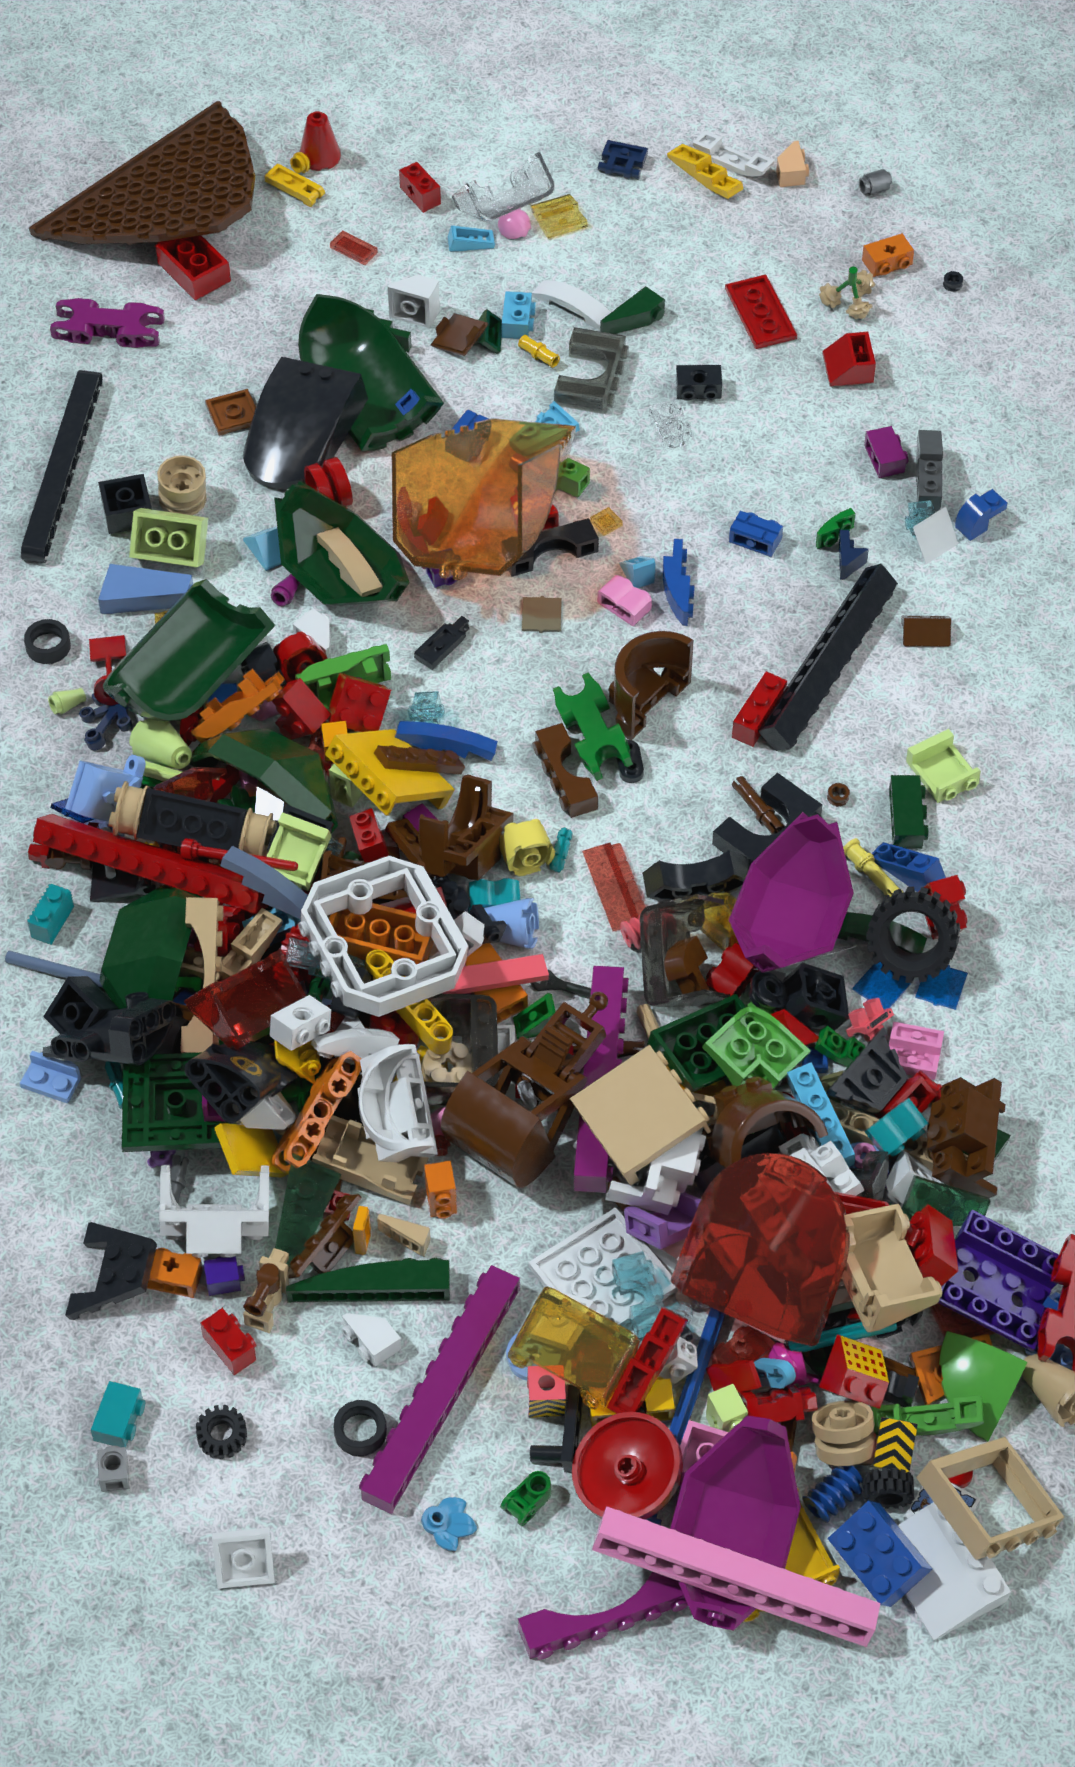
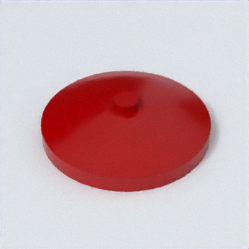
M624 1412L607 1417L593 1426L578 1445L572 1464V1480L575 1491L582 1503L601 1519L606 1506L641 1519H647L668 1504L680 1484L683 1471L681 1448L676 1437L668 1427L653 1416L640 1412Z

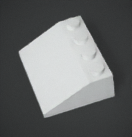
M934 1502L898 1525L932 1567V1570L905 1596L933 1641L1007 1602L1011 1591L993 1561L988 1557L975 1560Z

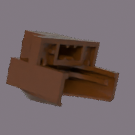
M468 774L462 777L458 802L449 825L447 820L439 821L424 817L423 814L420 815L418 842L422 851V862L425 863V871L437 877L456 874L469 880L478 881L501 859L500 836L504 831L503 828L513 822L514 813L492 807V781Z
M959 1077L942 1085L941 1099L932 1103L931 1115L928 1121L927 1149L933 1161L932 1177L948 1185L974 1203H979L997 1195V1187L983 1179L993 1174L999 1113L1005 1112L1006 1106L1005 1103L1000 1101L1002 1082L996 1078L975 1086ZM962 1151H964V1152H966L967 1154H969V1155H968V1161L966 1160V1158H965V1156H964V1154H963Z

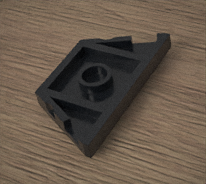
M884 1027L875 1034L826 1091L828 1095L877 1114L906 1082L908 1077L904 1068L899 1063V1057L895 1049H890L885 1038L888 1033Z

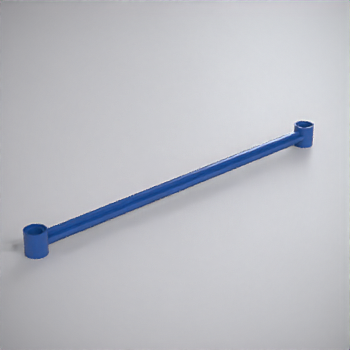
M763 1162L750 1171L748 1182L753 1184L751 1189H754L760 1180L758 1176L771 1168L772 1164ZM745 1208L743 1220H740L737 1230L750 1233L749 1247L755 1224ZM725 1268L696 1349L698 1368L687 1375L669 1428L676 1437L679 1446L688 1421L691 1418L707 1371L706 1368L709 1365L726 1315L725 1311L730 1303L737 1279L733 1280ZM659 1512L645 1519L660 1526L662 1522L661 1519L657 1518Z

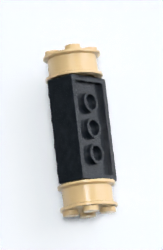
M128 781L123 783L122 788H116L114 802H117L115 812H111L109 818V826L113 827V835L115 836L118 833L133 835L134 840L141 838L181 847L183 840L188 838L197 840V843H201V846L229 850L234 846L248 854L266 857L270 836H273L277 827V822L273 821V813L271 812L267 816L253 813L252 808L248 810L154 790L150 789L149 786H145L144 789L129 786Z

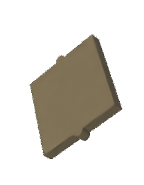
M544 596L523 597L522 631H539V633L561 632L562 598H545Z

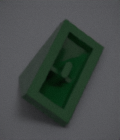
M486 309L479 320L487 322L489 325L476 342L490 351L499 354L501 351L502 319Z

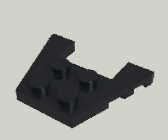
M88 1222L83 1244L87 1248L106 1247L95 1291L70 1294L65 1314L70 1320L80 1318L79 1314L87 1311L91 1313L99 1311L102 1305L110 1302L117 1304L145 1293L157 1248V1243L151 1238Z

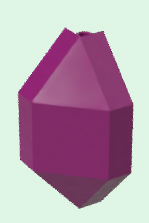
M802 812L751 863L730 915L729 922L745 958L762 973L780 969L833 950L854 894L838 822L828 824L819 815L808 817Z
M746 1416L685 1472L670 1529L785 1569L801 1508L786 1427L771 1419ZM678 1581L693 1618L709 1626L734 1631L757 1609Z

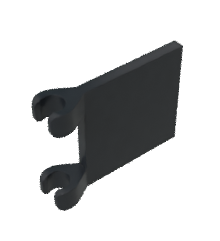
M93 861L90 891L91 902L136 894L146 895L156 889L154 884L151 885L150 879L143 878L139 881V876L116 868V877L109 879L106 877L105 865Z

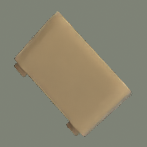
M899 1204L839 1216L830 1239L832 1259L867 1332L884 1329L937 1304L942 1296L940 1283L935 1281L933 1277L923 1278L906 1243L905 1236L910 1227V1222Z

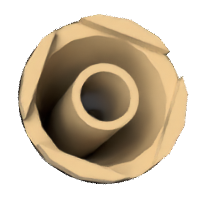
M1038 1354L1027 1356L1024 1359L1027 1365L1022 1373L1024 1380L1056 1423L1061 1427H1065L1064 1423L1066 1422L1071 1425L1074 1424L1075 1371L1050 1359H1047L1046 1362L1038 1360Z

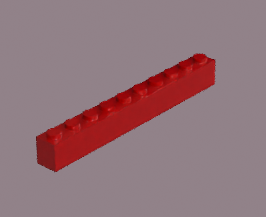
M55 814L37 818L33 838L35 843L206 898H218L219 902L253 913L259 912L262 908L266 909L269 906L262 903L265 894L242 885L244 876L228 869L196 859H184L181 857V854L118 834L115 836L111 832Z

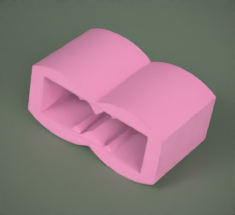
M615 575L598 591L597 602L631 626L639 622L652 607V599L648 592L634 587L629 579L619 575Z

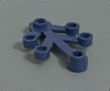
M93 693L92 698L95 704L100 707L95 709L89 706L84 707L80 710L79 715L83 722L89 723L95 718L106 714L96 728L89 729L85 733L84 741L88 748L96 751L106 744L103 734L117 715V725L122 732L132 729L133 722L128 716L126 708L120 704L104 705L95 698Z

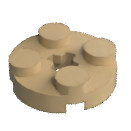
M452 1041V1047L448 1053L438 1055L428 1049L422 1059L421 1069L424 1079L427 1083L430 1082L435 1086L434 1089L443 1093H453L467 1070L471 1073L474 1072V1062L466 1045ZM445 1062H450L454 1068L451 1069V1072H447V1069L442 1068L441 1065Z

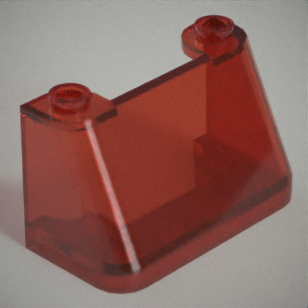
M280 949L270 954L264 960L258 961L220 982H214L206 986L184 1002L188 1010L228 1048L234 1046L237 1050L250 1043L249 1037L270 1027L272 1014L305 998L306 994Z

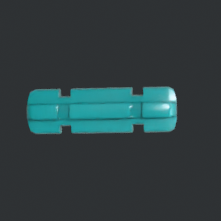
M563 827L558 831V841L555 842L554 846L555 856L549 865L550 870L560 873L564 869V859L567 858L573 835L572 830Z

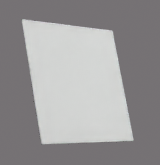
M946 506L913 527L926 565L959 544Z

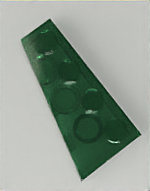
M292 1153V1157L295 1160L301 1161L303 1157ZM310 1160L298 1168L290 1165L275 1244L276 1249L289 1253L287 1265L295 1256L300 1255L306 1248L304 1246L305 1242L315 1235L341 1178L340 1173Z

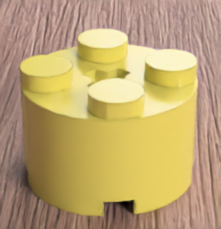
M532 819L518 824L509 823L503 828L504 833L500 836L499 847L510 872L513 871L517 876L528 875L541 871L539 866L545 862L548 866L554 859L555 850L539 819Z

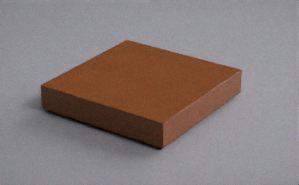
M248 389L205 400L218 436L250 428L256 406Z

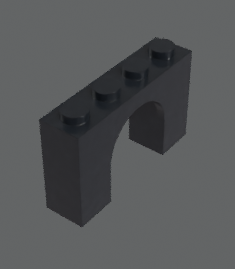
M778 772L761 787L760 798L766 805L772 807L774 811L785 819L787 825L784 829L773 835H758L750 832L734 819L728 817L713 831L712 845L723 853L731 850L746 856L749 868L751 863L802 812L808 817L814 815L822 817L823 805Z

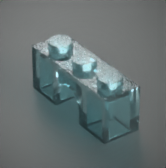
M643 1251L612 1260V1275L620 1296L628 1293H637L644 1298L643 1302L630 1306L629 1320L638 1342L643 1341L646 1333L650 1332L661 1308L664 1307L662 1287L660 1283H655L653 1263L651 1260H646Z

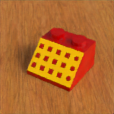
M837 1334L819 1387L880 1409L889 1384L882 1350Z

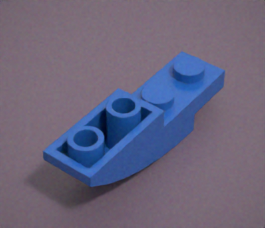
M674 539L673 556H663V585L667 601L674 615L683 626H688V618H693L694 604L689 603V599H694L695 585H690V576L686 575V567H682V563L687 562V549H683V539Z

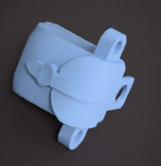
M136 755L129 756L124 770L79 761L65 808L85 817L108 821L107 827L113 833V827L109 826V818L111 812H115L117 802H114L116 788H122L125 781L129 782V786L140 788L146 766L145 759Z

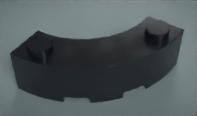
M731 850L715 858L691 864H673L659 860L642 873L647 898L674 903L675 899L689 898L690 902L709 900V895L723 891L727 895L742 888L749 870V864L746 856Z

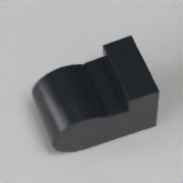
M886 1370L889 1384L883 1400L899 1404L902 1407H911L919 1377L908 1374V1377Z

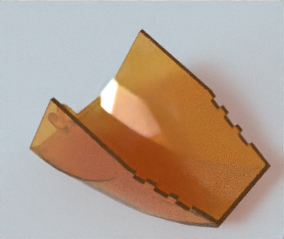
M491 418L475 422L474 429L469 430L468 426L464 425L460 426V432L456 434L454 429L445 430L444 437H441V433H434L392 452L393 542L414 566L440 569L439 575L441 578L446 579L453 575L454 580H460L465 578L468 572L501 576L525 555L536 542L544 528L569 459L576 426Z

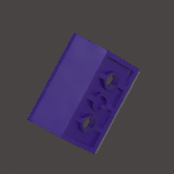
M971 1210L955 1237L958 1272L941 1287L942 1296L938 1303L1033 1352L1038 1342L1039 1322L1045 1309L1043 1303L1050 1295L1051 1290L1057 1285V1283L1051 1281L1054 1261L1059 1254ZM963 1271H970L974 1275V1282L967 1281ZM1012 1296L1020 1297L1023 1306H1016L1012 1302Z

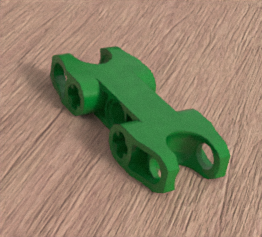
M587 672L582 675L585 686L580 693L573 696L566 695L559 686L553 688L555 705L566 729L578 724L585 739L574 745L585 768L598 781L603 779L600 767L607 758L617 757L623 761L626 767L633 765L630 756V747L619 723L607 728L600 713L609 710L610 706L599 683Z

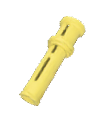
M857 838L850 840L843 847L845 857H848L855 864V869L864 872L886 896L889 895L891 897L895 890L900 889L874 862V855L867 853L861 847L860 841Z

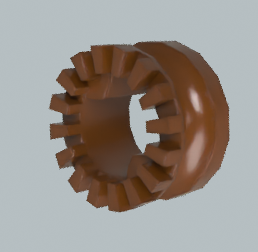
M832 784L828 789L827 800L836 807L846 805L849 800L850 790L845 784ZM834 792H837L838 794L843 793L845 796H843V797H840L839 795L833 796V793H834Z

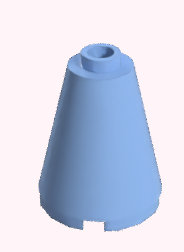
M533 898L484 908L492 921L504 920L507 924L499 942L526 949H533L535 947L538 937H532L534 930L539 929V912L537 904L532 903Z

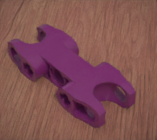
M83 298L64 299L56 303L57 316L69 318V320L56 321L51 324L50 332L51 337L71 343L89 344L93 336H110L109 338H116L119 346L132 348L156 347L160 343L159 332L153 328L145 327L148 325L164 324V310L159 307L145 303L128 302L124 305L123 310L99 308V304L96 301ZM62 307H68L72 311H65ZM153 313L158 315L159 317L154 318L147 315ZM57 329H60V330H65V331H68V332L65 333V334H62V333L57 332L56 330H57ZM143 336H150L154 340H147Z

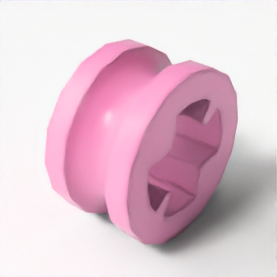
M869 1143L857 1144L853 1149L855 1153L854 1166L861 1170H867L875 1163L876 1150ZM862 1153H867L866 1160L860 1159Z

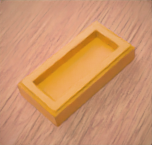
M359 1206L353 1226L355 1254L364 1255L367 1252L371 1236L370 1214L368 1207Z

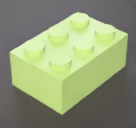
M139 508L133 511L129 557L199 567L204 563L208 518Z

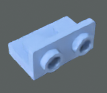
M32 1051L29 1055L31 1064L20 1082V1087L68 1104L81 1080L79 1067L69 1060L62 1061L52 1057H45L42 1052Z

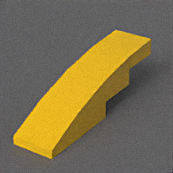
M681 144L667 153L668 158L709 190L727 199L743 190L742 181L728 176L727 169L712 163L711 155L685 144Z

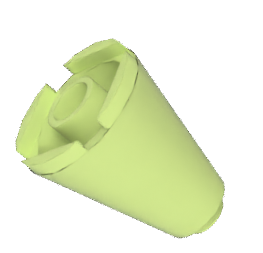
M148 718L145 721L140 720L132 730L129 743L132 746L133 755L141 756L145 761L175 769H183L190 763L192 752L169 721H156Z

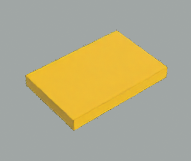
M220 1123L214 1127L232 1175L260 1176L261 1165L269 1166V1177L282 1178L289 1174V1171L284 1173L272 1165V1155L278 1146L272 1129L246 1128L244 1125ZM280 1153V1162L283 1165L287 1166L282 1153Z

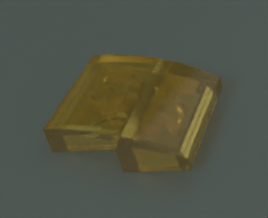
M571 194L530 205L534 217L548 239L588 227L587 219L579 211L578 202Z

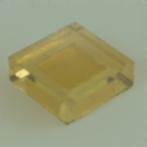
M610 507L590 517L591 523L603 536L623 526V521Z

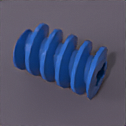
M852 1465L839 1466V1468L832 1470L831 1475H826L823 1482H818L815 1489H810L807 1496L802 1497V1500L815 1517L828 1523L830 1517L827 1512L836 1516L838 1510L835 1505L844 1509L846 1503L843 1498L852 1502L854 1496L851 1491L858 1495L862 1493L859 1485L863 1483L862 1476Z

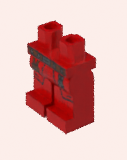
M793 1383L784 1388H771L767 1392L753 1394L751 1390L738 1392L748 1411V1416L771 1419L775 1422L788 1421L793 1418L798 1421L805 1420L804 1412L818 1410L816 1394L811 1392L809 1387L797 1388Z

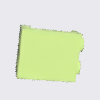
M949 729L907 749L906 762L916 775H920L921 782L937 803L943 800L949 801L964 790L974 789L979 784L981 773L978 767L972 769L953 745L954 735Z
M282 812L278 820L280 826L267 857L297 862L298 869L296 871L274 869L300 889L309 891L332 835L328 829Z

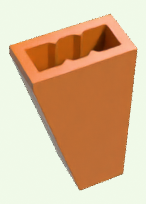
M490 943L482 944V946L467 957L465 965L471 966L502 961L493 946ZM521 985L471 992L483 1030L488 1029L489 1025H496L528 1007V995Z

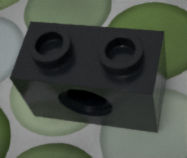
M676 365L677 399L687 401L692 399H721V365Z

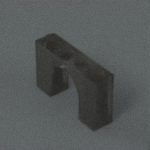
M574 327L569 341V357L596 362L603 366L606 371L592 379H579L559 375L554 389V401L560 407L607 414L608 407H613L615 394H613V391H618L620 381L618 374H623V359H627L629 353V346L626 345V336Z

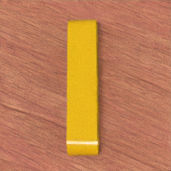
M373 950L367 954L366 970L373 976V980L391 974L394 961L386 952ZM428 999L396 1010L433 1053L441 1055L450 1051L453 1028Z

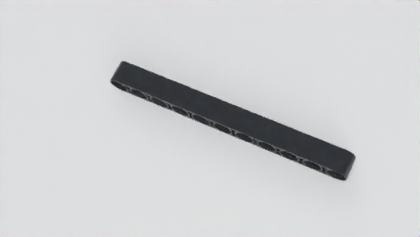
M78 370L22 542V560L42 563L47 561L45 557L49 555L52 545L50 541L54 539L58 525H56V522L60 520L63 511L61 506L65 504L69 492L67 487L71 485L74 476L72 472L76 469L80 457L78 453H81L85 441L83 437L87 435L90 425L88 421L92 419L95 409L93 405L97 403L100 390H98L99 386L102 387L103 375L101 372Z

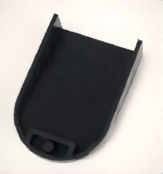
M281 356L262 390L244 446L243 459L252 479L269 488L288 489L292 484L297 485L299 480L301 482L305 481L304 468L306 466L318 463L323 467L324 460L333 458L368 400L362 375Z

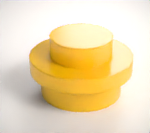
M297 152L290 159V165L296 173H305L310 168V161L305 154Z

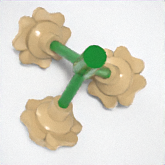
M852 266L849 268L847 281L839 287L826 283L825 286L820 287L821 293L819 296L824 305L835 308L836 305L841 304V290L848 285L852 286L853 304L846 310V314L853 316L857 320L865 318L873 307L869 302H863L861 297L864 294H871V288L875 286V282L873 281L872 273L867 274L866 270L857 273L858 269Z

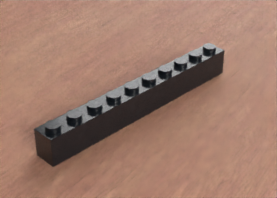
M882 563L864 569L759 728L758 732L774 750H788L796 745L797 738L807 728L808 721L818 711L819 704L829 694L830 687L840 677L841 670L850 662L851 655L861 645L862 638L872 628L873 621L883 611L886 601L893 596V591L898 583Z

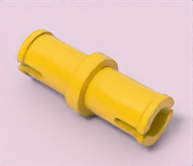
M523 335L519 339L518 347L530 353L532 358L540 359L552 368L559 363L560 356L547 349L546 345L542 342L538 343L527 335Z

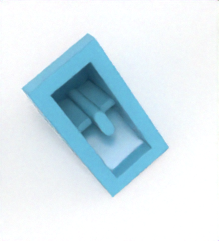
M639 556L619 563L626 578L631 581L634 587L640 588L655 583L654 558Z

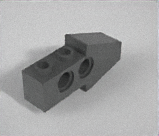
M918 430L916 450V513L934 514L941 508L943 459L941 431Z

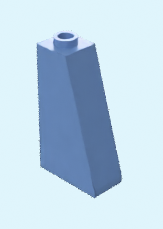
M109 564L98 599L100 613L113 614L170 609L193 585L192 575Z

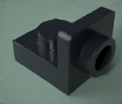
M482 904L472 905L469 914L484 924V940L482 944L499 942L507 926L505 921H492Z

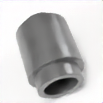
M885 169L864 174L863 177L859 178V187L864 195H873L889 190L890 184H892L891 174Z

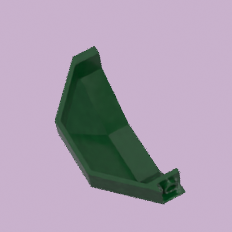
M300 480L297 485L292 484L286 490L283 499L274 497L281 565L323 605L342 606L398 601L410 583L401 556L395 548L357 513ZM338 527L370 565L383 586L381 591L361 597L340 578V569L329 560L328 551L318 543L317 534Z
M268 728L222 734L200 743L192 752L189 764L192 765L197 776L202 777L203 771L211 772L217 763L222 761L258 779L286 805L332 822L331 834L338 827L326 769L318 753Z
M163 885L119 909L99 979L111 1001L119 1009L126 1008L125 996L134 992H146L149 994V998L173 1000L192 928H187L185 924L186 897L203 898V896L169 885Z

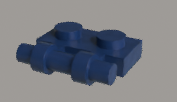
M607 140L602 152V160L607 161V163L599 162L598 170L605 171V174L612 175V173L624 175V178L628 179L631 177L639 178L641 170L634 169V167L643 168L648 156V148ZM618 163V164H623V165H626V166L624 167V166H619V165H615V164Z

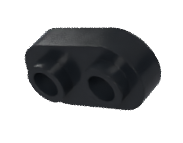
M627 740L631 749L630 756L633 765L626 767L623 761L616 757L619 775L627 783H636L644 775L640 747L635 741Z

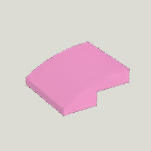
M893 1021L889 1047L890 1049H895L899 1057V1063L904 1068L906 1075L914 1076L922 1070L930 1079L935 1080L944 1031Z

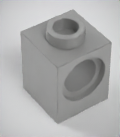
M108 1446L105 1449L97 1450L98 1476L101 1491L130 1489L126 1447ZM113 1464L120 1465L116 1470H108V1467Z

